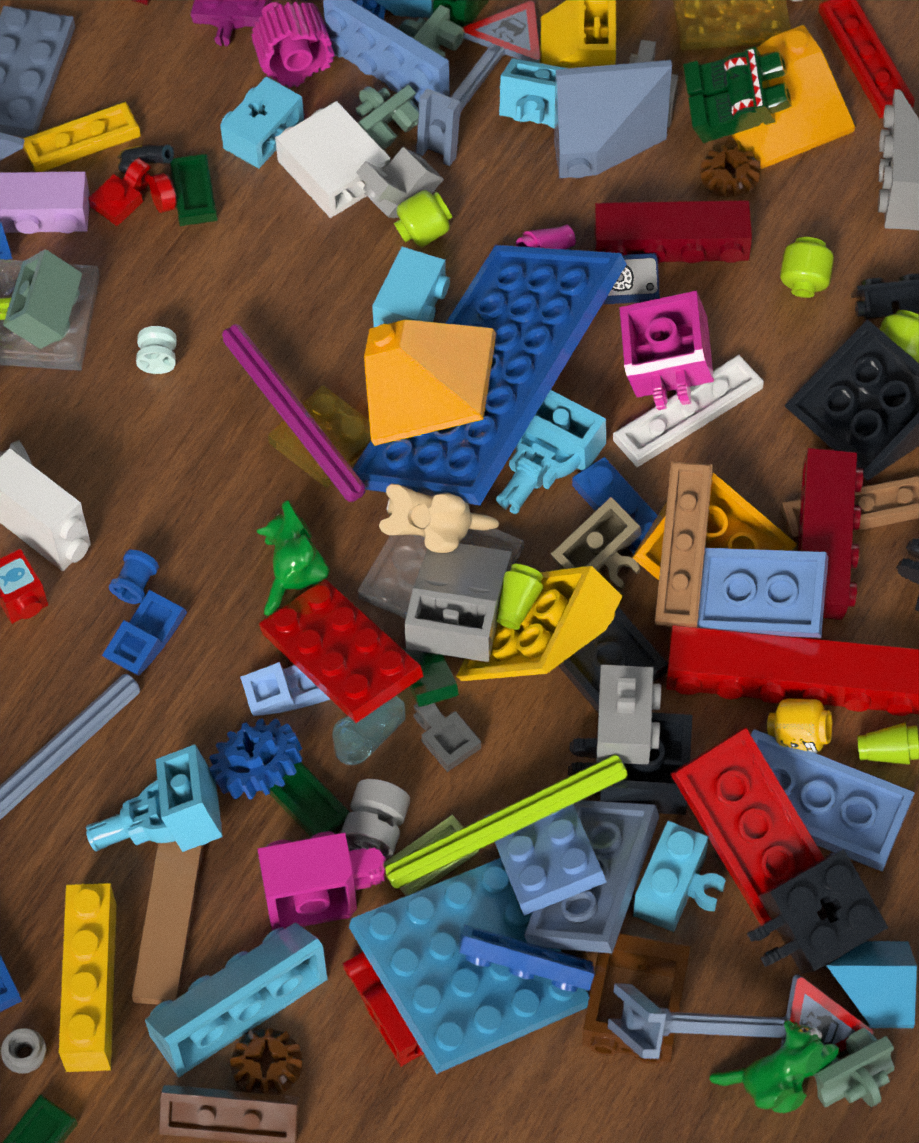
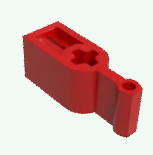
M364 952L342 963L344 971L360 994L367 1012L400 1067L423 1055L422 1049Z

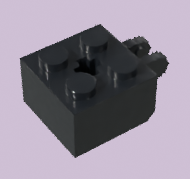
M652 712L651 722L660 723L659 749L650 748L649 764L623 763L627 771V777L601 790L600 801L656 805L658 813L686 815L687 801L670 774L690 761L693 715ZM598 738L574 739L570 742L569 751L577 757L597 759ZM572 763L568 766V775L576 774L596 763Z
M843 849L827 855L758 895L770 919L747 932V935L751 942L760 941L769 936L770 932L777 929L784 944L765 952L764 956L761 957L763 964L767 967L791 954L801 974L819 969L889 927L846 851ZM823 905L826 909L827 917L820 919L817 911Z

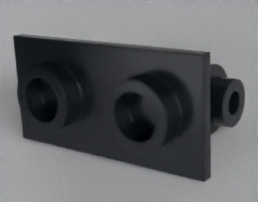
M919 273L901 276L898 282L884 283V278H870L861 281V286H857L851 293V298H861V301L855 302L856 316H863L865 320L885 318L893 314L892 302H898L899 310H907L919 314Z

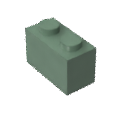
M46 249L23 261L3 326L39 349L55 341L62 340L69 331L70 322L68 320L70 313L80 295L78 287L82 273Z

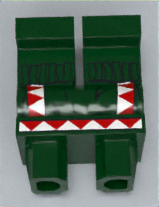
M755 46L745 49V52L731 54L722 60L702 65L698 61L683 64L687 94L689 95L688 101L692 127L703 143L757 127L762 123L764 125L775 123L774 113L792 107L791 95L786 83L771 87L769 85V80L785 76L787 73L785 60L780 51L761 55Z

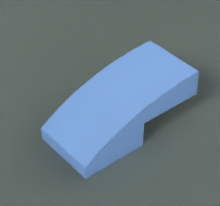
M279 662L241 676L253 716L296 710L330 700L295 665L283 669Z

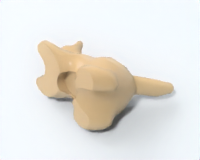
M393 483L386 488V494L390 498L387 505V512L390 517L382 520L379 524L381 531L387 535H419L425 537V547L435 553H449L456 550L467 534L468 529L485 531L499 526V522L495 518L471 513L469 504L465 503L459 496L448 492L430 496Z

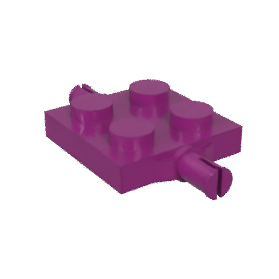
M194 0L191 17L193 24H211L218 27L214 39L215 43L223 46L224 42V46H228L233 29L245 26L255 27L254 23L259 22L263 7L268 5L271 0Z

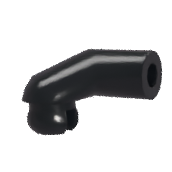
M148 144L123 149L118 155V159H120L118 169L126 174L130 164L137 158H140L147 164H169L174 158L173 148L167 144Z

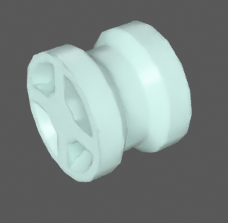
M150 326L142 329L137 337L138 347L140 348L136 355L137 366L141 370L152 374H163L173 370L176 365V356L173 352L177 345L176 334L172 330L161 326Z

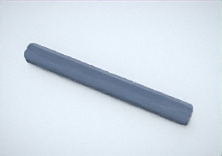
M124 674L119 677L0 785V820L139 694V685L131 676Z

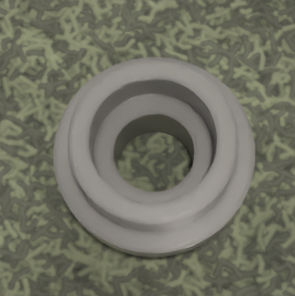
M27 1028L11 1032L1 1046V1057L4 1064L16 1073H29L36 1070L44 1062L47 1053L43 1037L35 1030ZM21 1048H32V1053L28 1057H17V1052Z

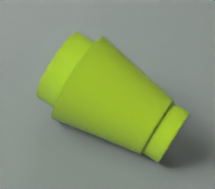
M512 564L510 571L504 573L496 618L497 623L510 629H520L521 623L544 588L541 583L543 575L538 570L523 564Z
M906 722L869 732L865 735H857L860 761L869 760L910 765V760H919L917 725L906 726Z

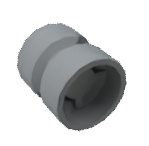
M378 779L361 780L356 786L350 804L353 812L346 816L341 833L346 834L350 851L362 848L368 850L369 847H375L377 850L380 849L385 859H388L394 854L400 836V829L397 826H401L404 823L410 805V796L400 787Z

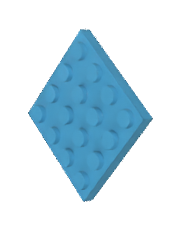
M501 858L358 915L351 919L349 929L436 1074L579 1012L588 1006L589 994L585 989L578 988L576 992L562 990L555 987L551 983V979L535 975L534 979H524L511 974L508 971L509 967L492 963L490 967L479 966L465 959L466 955L459 953V939L464 924L527 942L524 934L532 913L524 916ZM548 948V949H552V950L561 952L560 949Z

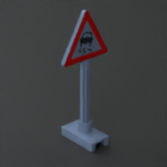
M528 1L462 27L463 38L486 46L488 49L451 97L428 88L420 96L417 154L423 156L428 149L444 155L443 164L450 166L457 156L460 112L504 55H509L520 60L540 63L535 4L533 1Z
M798 974L794 975L792 979L785 1017L670 1012L668 1008L656 1006L632 984L615 983L614 993L624 1001L622 1019L609 1018L608 1028L641 1058L659 1059L662 1037L667 1036L669 1033L782 1038V1047L787 1036L783 1024L785 1020H789L794 1024L796 1022L799 1025L817 1028L822 1034L821 1042L823 1045H836L839 1048L838 1053L846 1050V1040L858 1030L866 1028L873 1035L872 1029Z

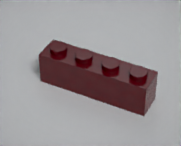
M749 200L595 203V252L621 253V255L654 253L657 255L658 263H698L707 261L734 263L749 261L752 242Z
M808 448L802 465L797 551L827 553L828 569L823 618L843 620L848 607L855 606L857 597V582H850L851 568H857L859 558V544L852 543L853 530H859L861 520V506L854 505L855 492H861L863 468H856L857 453Z

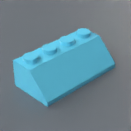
M296 922L286 929L280 927L273 930L264 938L261 945L250 952L243 951L236 954L226 963L225 968L211 977L206 975L197 979L191 984L188 992L174 1001L166 1000L157 1005L151 1011L150 1017L145 1019L149 1036L176 1075L180 1077L328 980L323 945L318 938Z

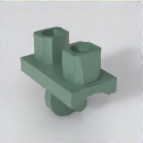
M442 5L436 9L427 21L422 18L417 22L405 20L398 28V30L444 58L445 52L438 49L441 45L456 51L464 40L463 28L450 21V9Z
M407 85L386 102L384 101L390 97V93L385 87L377 92L372 87L367 86L359 93L362 104L356 108L357 114L360 117L365 116L367 113L370 114L359 121L358 124L383 151L397 137L387 125L393 119L405 133L418 125L419 110L412 102L416 92L410 85Z
M862 1028L851 1034L846 1040V1050L849 1052V1056L840 1061L835 1057L827 1068L814 1075L817 1082L818 1099L825 1108L846 1097L849 1103L863 1098L870 1107L881 1103L882 1099L878 1088L890 1082L887 1074L894 1071V1064L891 1059V1052L894 1050V1047L886 1036L877 1040L866 1028Z

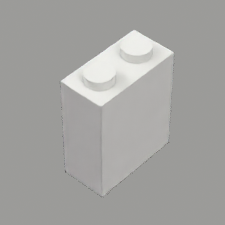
M337 101L326 108L317 110L311 117L294 127H288L275 137L278 162L330 218L367 196L365 194L366 191L363 189L366 182L356 173L365 161L383 170L390 163V157Z
M12 449L6 451L0 457V523L63 572L72 562L75 563L81 560L91 545L81 502Z

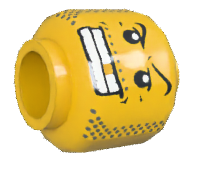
M784 699L779 703L776 713H769L767 732L768 735L775 737L776 742L781 746L819 753L823 745L829 744L831 741L832 715L830 710H825L822 703L817 699Z

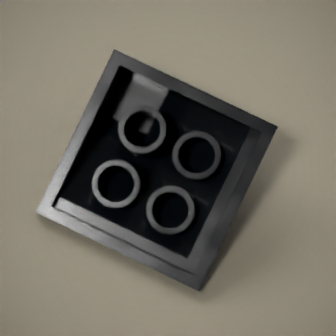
M867 319L784 406L832 450L857 453L856 468H863V477L868 481L919 447V363Z

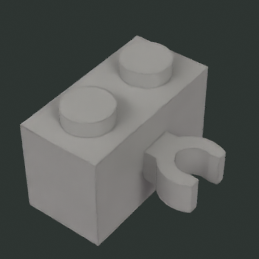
M601 665L597 762L613 755H618L623 763L649 764L650 748L659 749L660 723L651 722L652 710H660L661 684H653V667Z

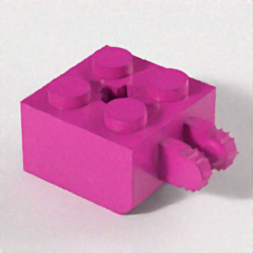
M697 291L620 307L624 366L627 378L637 398L653 394L656 409L663 410L667 409V391L676 390L681 404L687 405L692 402L691 386L714 382L708 318Z
M321 832L307 840L296 842L278 840L268 844L267 847L258 848L272 931L280 927L286 929L295 922L303 927L350 918L357 909L355 890L369 888L377 884L381 885V882L385 881V856L380 852V849L377 850L375 847H369L368 850L362 848L349 851L345 833Z

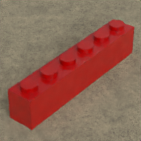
M672 625L666 689L676 690L684 695L708 693L718 694L726 699H737L740 697L759 698L767 703H780L788 698L817 699L823 706H840L855 712L870 709L888 711L896 716L919 714V649Z

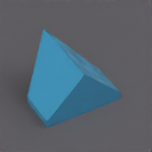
M865 941L827 965L864 1016L869 1028H914L917 965L908 941Z

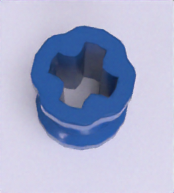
M128 550L123 557L125 564L118 578L111 580L109 590L120 600L130 604H137L143 601L145 597L143 590L150 576L157 573L159 565L153 557L142 551Z

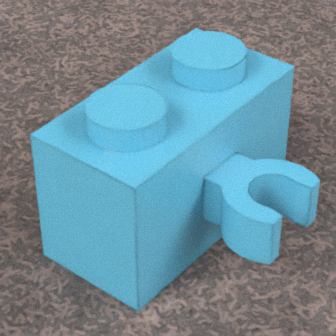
M512 58L501 74L499 115L511 117L519 122L532 121L537 124L543 123L554 128L556 70L568 68Z
M667 821L635 894L634 917L674 932L689 897L695 898L697 905L702 909L715 911L717 899L706 895L704 891L708 888H714L723 892L726 880L714 873H708L703 876L699 875L706 859L709 836Z

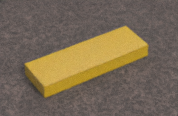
M124 102L23 138L25 140L23 148L34 171L43 172L141 137L131 110L127 103Z

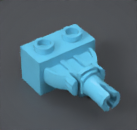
M550 390L518 442L516 452L509 461L510 469L515 474L504 490L497 496L498 504L505 510L511 504L509 512L517 514L534 488L537 489L543 485L544 488L549 489L556 479L565 477L576 469L583 471L591 466L606 445V418Z
M196 745L156 759L158 780L146 787L138 797L125 801L120 814L86 826L87 838L94 851H99L109 845L131 838L135 845L147 841L156 843L176 841L182 852L223 837L217 785L209 770V766Z

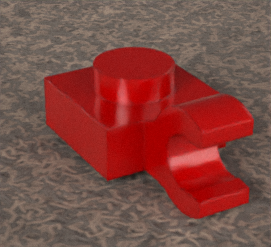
M137 158L130 164L123 179L113 174L88 197L90 207L118 226L143 203L140 191L149 186L150 175L146 172L150 169V165Z

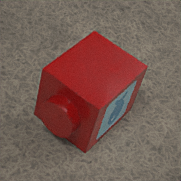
M21 548L0 558V605L11 624L21 619H29L48 606L43 585Z

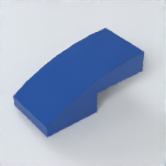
M149 590L130 622L128 623L123 620L102 656L139 676L170 640L186 616V610Z

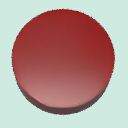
M161 173L150 176V192L158 212L164 213L174 210L176 207V196L168 175Z

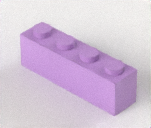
M86 172L0 173V220L4 232H22L25 234L35 232H87L89 217L88 197L90 192Z

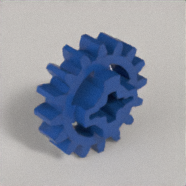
M262 718L257 721L254 727L243 723L241 730L237 734L229 731L227 735L230 740L227 743L217 742L215 746L219 753L210 755L209 759L213 766L209 770L223 794L230 791L232 797L237 799L245 792L248 799H253L256 791H262L265 795L270 794V788L275 786L274 784L281 787L285 785L283 780L285 775L296 774L297 771L293 764L302 762L303 758L299 752L302 750V746L288 723L281 726L279 720L274 719L269 725H266Z

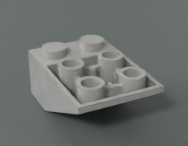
M894 90L892 105H885L883 128L888 129H881L879 152H883V158L886 159H880L878 181L882 182V189L879 190L878 212L885 213L884 228L919 230V118L901 90Z
M459 543L456 550L449 553H435L427 548L413 587L406 616V649L489 662L497 627L496 618L504 573L509 571L512 552Z

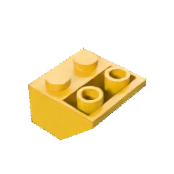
M566 0L541 17V64L568 69L615 65L616 0Z

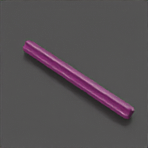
M233 324L230 328L225 329L222 333L225 345L344 498L349 502H354L358 498L363 497L365 494V484L242 327Z

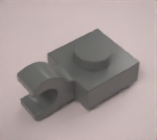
M417 703L414 705L417 711L414 714V718L426 730L422 734L421 741L447 772L481 749L480 739L456 711L445 718L434 703L423 707H418Z

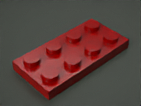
M326 579L259 623L262 634L355 723L424 676L419 663Z
M741 728L670 775L706 835L709 836V840L758 922L762 924L768 921L770 917L758 895L824 857L748 729Z

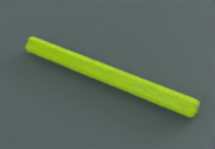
M618 755L606 758L386 865V875L391 885L395 889H399L624 780L627 777L625 766Z

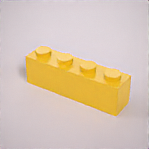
M110 883L66 885L59 1055L66 1072L111 1070L117 904Z

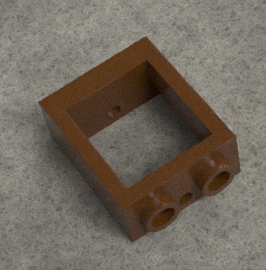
M619 933L613 953L598 952L583 1027L582 1046L590 1047V1050L594 1053L605 1056H612L617 1052L633 1055L638 1061L647 1064H659L661 1061L671 1063L676 1033H669L667 1036L662 1037L659 1059L641 1058L608 1028V1023L598 1022L608 966L672 977L673 983L668 1009L670 1012H680L690 946Z

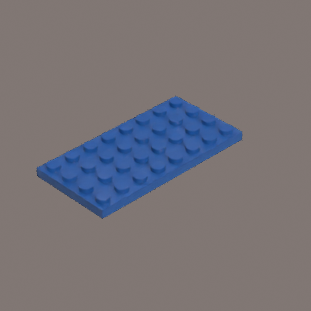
M495 245L445 323L493 328L496 332L484 419L376 446L370 441L353 467L354 472L365 484V490L386 492V488L393 483L430 496L448 492L461 497L467 504L481 505L627 265L621 253Z

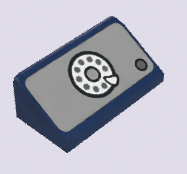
M654 253L622 255L627 265L602 305L640 303L660 299L657 255Z

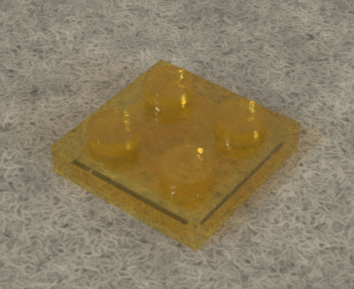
M322 385L302 405L351 466L360 458L371 441L369 420ZM282 421L268 434L270 445L326 488L333 483L285 421Z

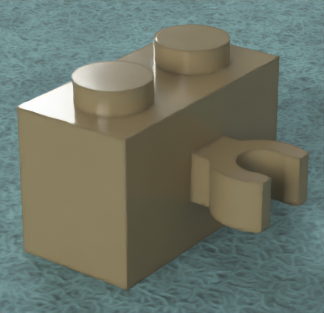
M610 497L551 553V556L561 569L593 566L601 574L608 568L609 577L613 585L623 589L625 584L617 576L620 568L624 566L630 567L637 575L641 572L638 563L633 558L621 556L642 535L641 529L628 513Z

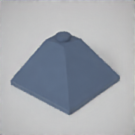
M671 60L556 70L554 145L559 178H582L598 175L667 139L672 72Z

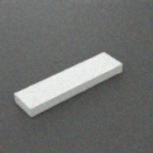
M737 355L713 370L714 382L690 387L691 404L682 405L677 394L668 399L667 409L658 410L654 407L614 432L613 441L638 468L763 389L764 381L740 355Z

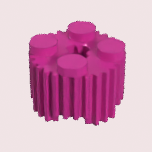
M271 2L263 7L261 11L262 16L259 17V22L254 23L255 27L252 28L253 33L251 36L260 66L268 77L272 76L273 80L277 79L282 86L288 85V87L295 85L299 87L301 83L305 82V76L311 77L313 72H319V68H321V71L330 68L334 52L324 20L314 3L302 2L298 5L297 2H294L293 5H290L287 2L285 6H282L279 2Z

